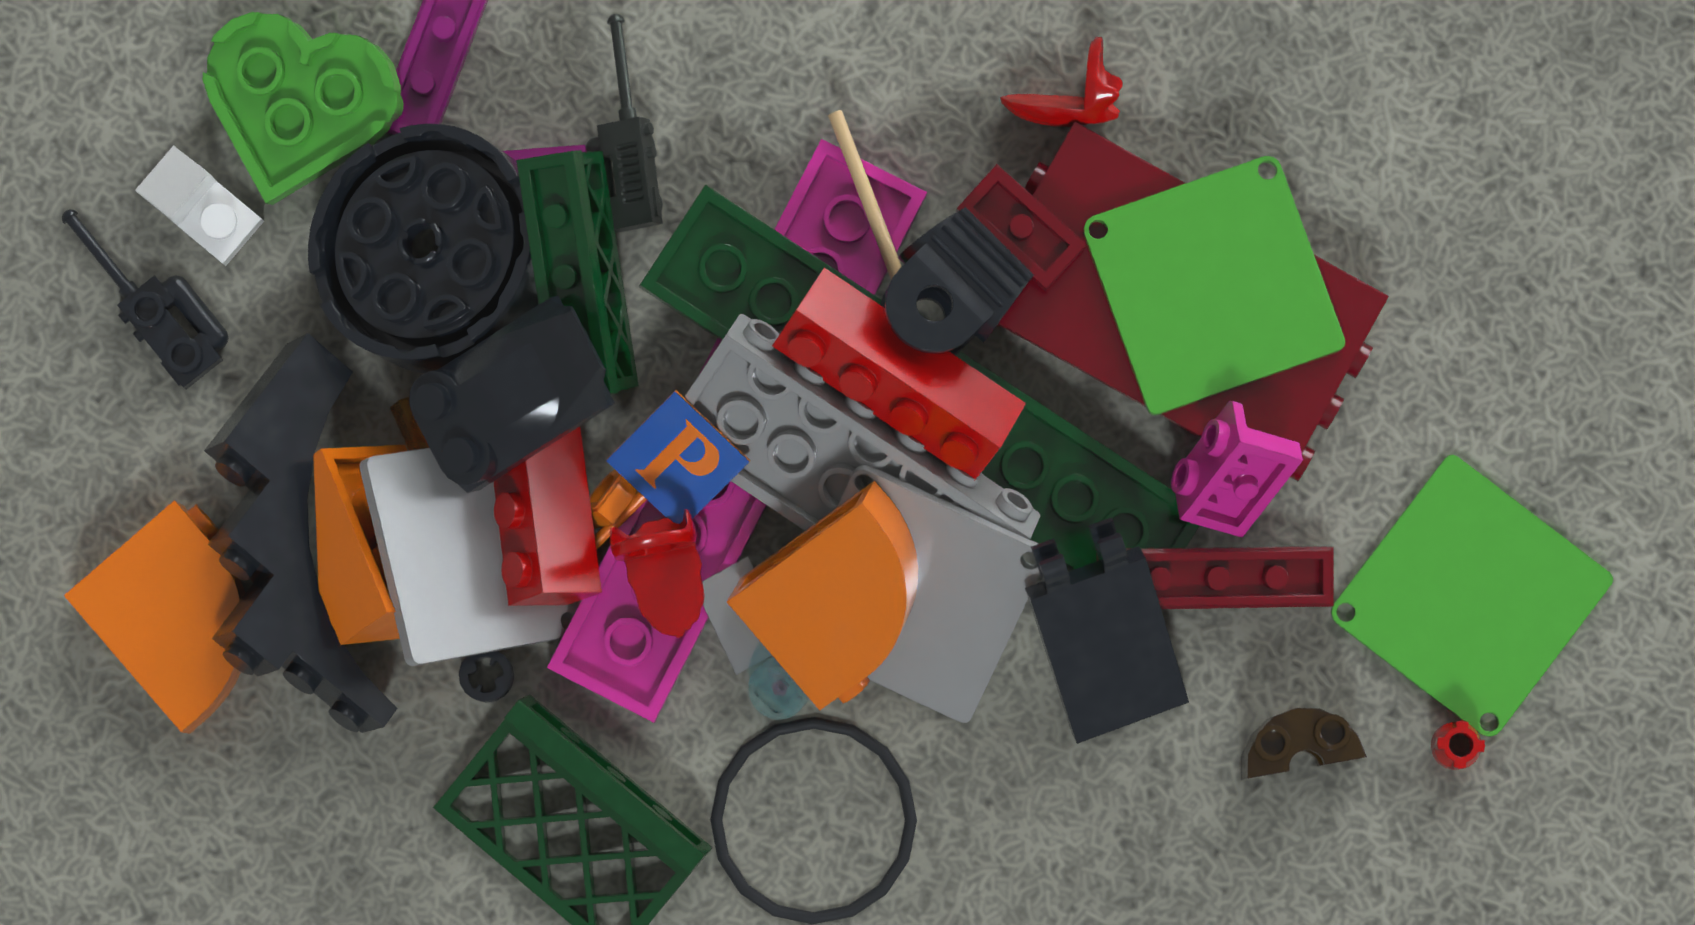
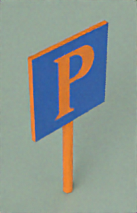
M677 390L607 458L606 461L638 492L633 496V499L613 525L602 527L595 534L596 550L610 537V528H619L646 500L666 518L680 524L683 521L684 509L689 510L693 519L750 462V459Z

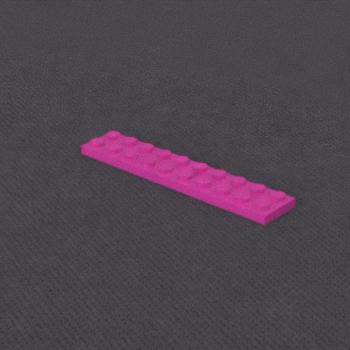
M821 139L774 230L873 295H876L888 272L841 148ZM861 159L893 245L898 253L927 197V192ZM717 339L703 368L721 343V340ZM731 481L692 519L697 533L696 549L702 562V581L739 561L767 507L766 504ZM646 500L619 529L627 535H632L645 522L666 517ZM610 545L599 566L602 593L583 599L580 602L547 668L655 723L709 617L704 606H702L699 619L692 624L691 629L685 631L681 638L665 635L654 629L640 612L636 595L628 582L625 562L615 559Z

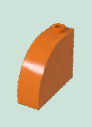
M874 480L741 577L727 603L819 710L837 698L842 703H846L857 696L870 682L868 676L887 658L912 610L918 586V561L913 538L900 511Z
M174 500L69 590L64 597L179 731L190 734L220 707L230 694L241 673L226 661L223 656L225 649L216 643L212 637L245 595V590L241 580L229 573L219 562L221 555L208 545L212 537L219 530L197 504L187 510L184 505Z

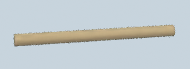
M838 110L829 114L828 117L892 280L902 266L843 112Z

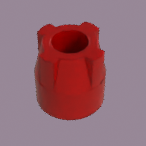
M1454 721L1440 726L1435 731L1431 740L1433 757L1441 766L1451 770H1459L1471 766L1476 762L1480 753H1483L1485 750V740H1481L1478 732L1466 721ZM1456 733L1463 734L1469 740V750L1462 757L1454 755L1449 747L1450 739Z

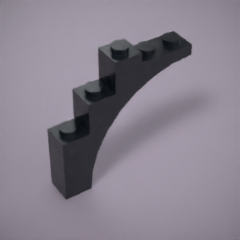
M307 333L285 345L204 450L216 461L215 468L226 480L237 486H246L250 489L208 543L210 547L221 555L219 562L229 573L241 580L247 581L250 579L253 582L212 639L225 649L223 656L226 661L244 674L253 675L254 673L256 676H261L277 671L282 666L285 669L283 672L284 678L296 689L306 694L314 693L331 707L328 711L329 715L339 725L352 732L360 731L364 733L385 727L398 708L364 675L346 646L340 645L319 593L309 547L308 492L313 466V454L318 445L329 411L353 371Z

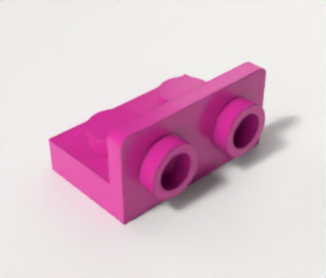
M1230 400L1217 418L1207 423L1201 439L1186 458H1182L1174 468L1171 488L1176 495L1180 520L1242 538L1303 461L1300 443L1248 428L1243 405Z

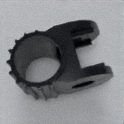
M965 207L927 231L898 256V259L904 265L892 278L881 299L880 305L885 308L886 317L892 331L907 346L925 353L935 354L949 351L957 355L975 336L983 343L986 341L1034 274ZM921 300L935 302L942 309L944 319L940 321L925 319L917 309V302Z

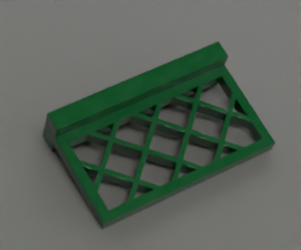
M582 150L516 160L538 304H541L550 297L559 296L563 306L573 307L606 369L604 383L610 394L638 387L603 151L582 152Z
M529 694L519 699L506 714L505 720L433 808L571 925H598L596 904L629 901L631 925H649L713 847L532 695ZM510 734L529 749L531 773L499 776L497 750ZM540 759L554 771L541 772ZM488 762L489 777L475 778ZM564 778L575 788L577 812L545 814L542 780ZM532 781L535 815L504 818L500 784ZM490 785L494 819L471 821L452 805L467 787ZM586 798L601 810L587 811ZM610 817L621 826L623 850L591 853L588 819ZM578 820L581 854L549 856L546 823ZM536 823L540 857L516 859L506 850L504 826ZM495 827L496 841L481 828ZM632 836L646 848L633 849ZM656 856L675 872L661 890L637 892L634 858ZM624 859L628 892L595 895L592 861ZM582 862L586 896L563 898L552 889L550 865ZM541 866L542 880L527 867ZM653 899L639 916L638 900ZM587 905L588 918L573 906Z

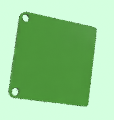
M1263 156L1094 215L1084 225L1083 234L1146 409L1151 415H1160L1340 351L1345 346V337L1279 161L1274 157ZM1262 163L1273 165L1276 172L1275 176L1271 179H1263L1258 173L1259 165ZM1094 222L1104 224L1107 230L1105 237L1100 239L1093 238L1089 233V226Z
M1449 455L1441 462L1335 601L1334 606L1331 608V617L1338 626L1462 721L1469 722V725L1479 734L1491 737L1497 735L1516 712L1612 585L1613 576L1600 564L1456 455ZM1347 603L1353 607L1354 616L1350 621L1346 622L1338 618L1337 608L1340 604ZM1485 713H1491L1497 718V726L1493 731H1485L1480 725V719Z

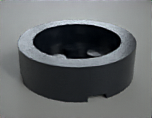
M426 123L399 128L400 133L392 135L373 146L367 143L350 156L336 171L319 199L313 215L308 241L309 272L315 275L318 292L323 302L320 306L334 327L357 346L401 368L419 373L440 369L539 305L516 160L468 130L450 125ZM433 229L435 245L438 246L437 251L432 250L423 258H415L412 254L413 240L423 230Z

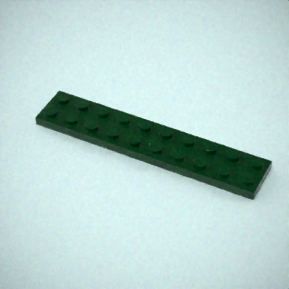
M707 185L703 187L639 285V288L721 341L740 314H744L750 319L762 320L771 325L780 334L824 267L879 305L881 302L880 298ZM961 351L955 355L1026 403L1003 445L984 468L982 474L1003 489L1010 488L1018 491L1030 501L1033 509L1039 512L1040 518L1030 540L1040 544L1054 538L1059 554L1063 555L1066 566L1071 570L1096 562V549L1088 525L1110 517L1114 522L1116 532H1120L1125 548H1135L1137 546L1140 548L1187 547L1200 525L1180 520L1176 495L1173 490Z

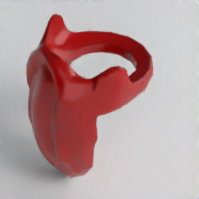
M1096 37L1091 41L1089 47L1085 97L1011 94L1000 97V100L1014 115L1037 124L1072 127L1074 122L1080 125L1105 123L1119 117L1120 110L1113 103L1119 97V91L1122 88L1123 82L1120 77L1112 75L1105 70L1103 65V38Z
M684 509L683 521L680 524L671 521L669 518L648 521L642 524L637 532L632 535L625 534L617 527L610 528L609 535L612 554L617 561H624L626 564L628 582L636 595L641 614L660 633L681 638L685 631L691 629L692 624L699 619L705 599L701 576L702 562L696 549L697 533L689 510Z

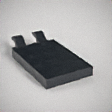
M1111 517L1088 525L1099 561L1068 572L1063 555L1059 554L1054 538L1031 546L1042 582L1026 587L1025 590L1069 727L1077 744L1189 703L1146 557L1139 546L1126 551L1120 532H1116Z

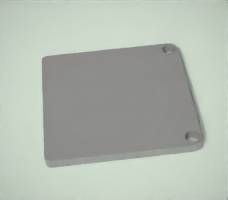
M430 448L377 455L361 461V477L389 595L396 611L394 616L404 659L408 665H425L562 639L566 630L562 627L561 616L566 617L571 622L577 610L576 602L569 605L508 606L506 584L501 573L503 557L500 532L494 517L496 499L493 482L479 491L467 493L457 483L447 478Z
M861 465L851 475L837 507L865 488L858 483L857 476L862 474L868 475L873 481H876L900 511L913 538L918 561V586L912 610L893 649L868 678L958 722L967 723L971 720L1028 600L1025 588L1034 585L1040 575L1037 565L1029 564L1023 558V554L1025 552H1032L1031 546L1038 543L983 519L959 506H955L916 486L903 482L877 468Z

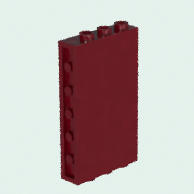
M1074 122L1050 166L1039 162L1030 176L1025 189L1086 243L1083 228L1086 221L1092 216L1186 183L1079 123ZM1094 222L1089 226V233L1093 238L1100 239L1105 237L1107 230L1104 224ZM1086 245V248L1046 292L1031 279L998 325L1146 407L1088 246ZM1314 255L1345 337V346L1340 351L1160 414V416L1201 438L1207 423L1212 419H1216L1230 400L1241 403L1248 428L1300 443L1303 461L1290 476V478L1297 482L1302 477L1316 451L1307 446L1317 425L1327 430L1344 401V398L1335 394L1344 376L1347 373L1356 378L1373 349L1372 346L1364 341L1389 297Z

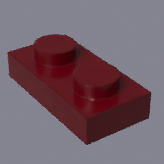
M998 164L994 166L956 208V212L966 207L1034 274L1032 280L1045 292L1087 245Z

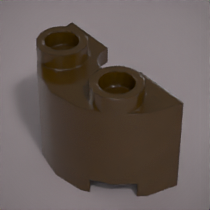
M1294 708L1266 719L1251 734L1241 756V780L1289 771L1291 759L1297 752L1310 754L1315 759L1317 766L1355 760L1367 756L1358 734L1343 717L1331 714L1320 708Z

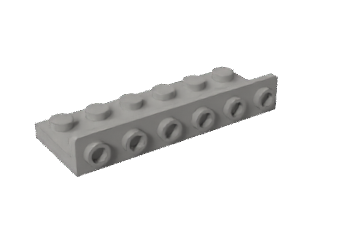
M740 314L684 397L750 459V462L731 482L805 531L837 508L851 475L861 465L877 468L903 482L916 486L1029 540L1039 521V512L1033 509L1030 501L1018 491L1010 488L1003 489L984 476L982 472L975 480L964 471L949 466L925 450L924 445L912 436L900 433L873 415V410L859 401L848 398L824 382L821 375L809 367L797 364L772 347L779 333L762 320L750 319L746 315ZM862 474L857 476L858 483L863 487L873 482L868 475Z

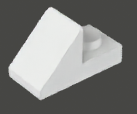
M174 145L135 190L225 266L264 222L262 218L218 183L210 173Z

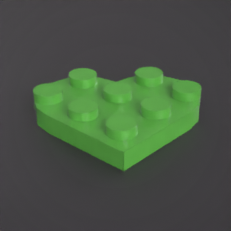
M250 12L231 19L211 40V42H214V45L207 57V73L203 72L202 77L209 101L266 204H276L345 162L365 144L373 145L390 129L392 123L403 112L404 103L400 95L401 84L394 63L379 46L361 36L328 33L312 39L301 25L293 22L288 17L279 14Z

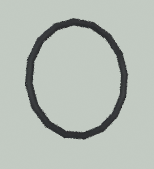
M810 717L774 724L740 747L718 780L710 822L717 859L741 895L774 917L808 924H818L853 917L888 893L909 862L917 817L910 781L885 745L853 724ZM811 729L850 736L877 754L899 787L905 818L898 857L879 885L850 905L817 912L777 905L749 886L729 856L722 821L729 785L749 755L780 735Z

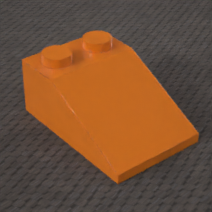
M405 445L321 448L313 454L318 587L340 645L400 639L394 616L396 611L387 587L361 477L360 463L362 460L372 456L407 451Z

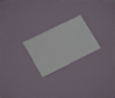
M749 557L702 581L705 593L704 609L736 675L772 656L727 603L740 578L754 569Z

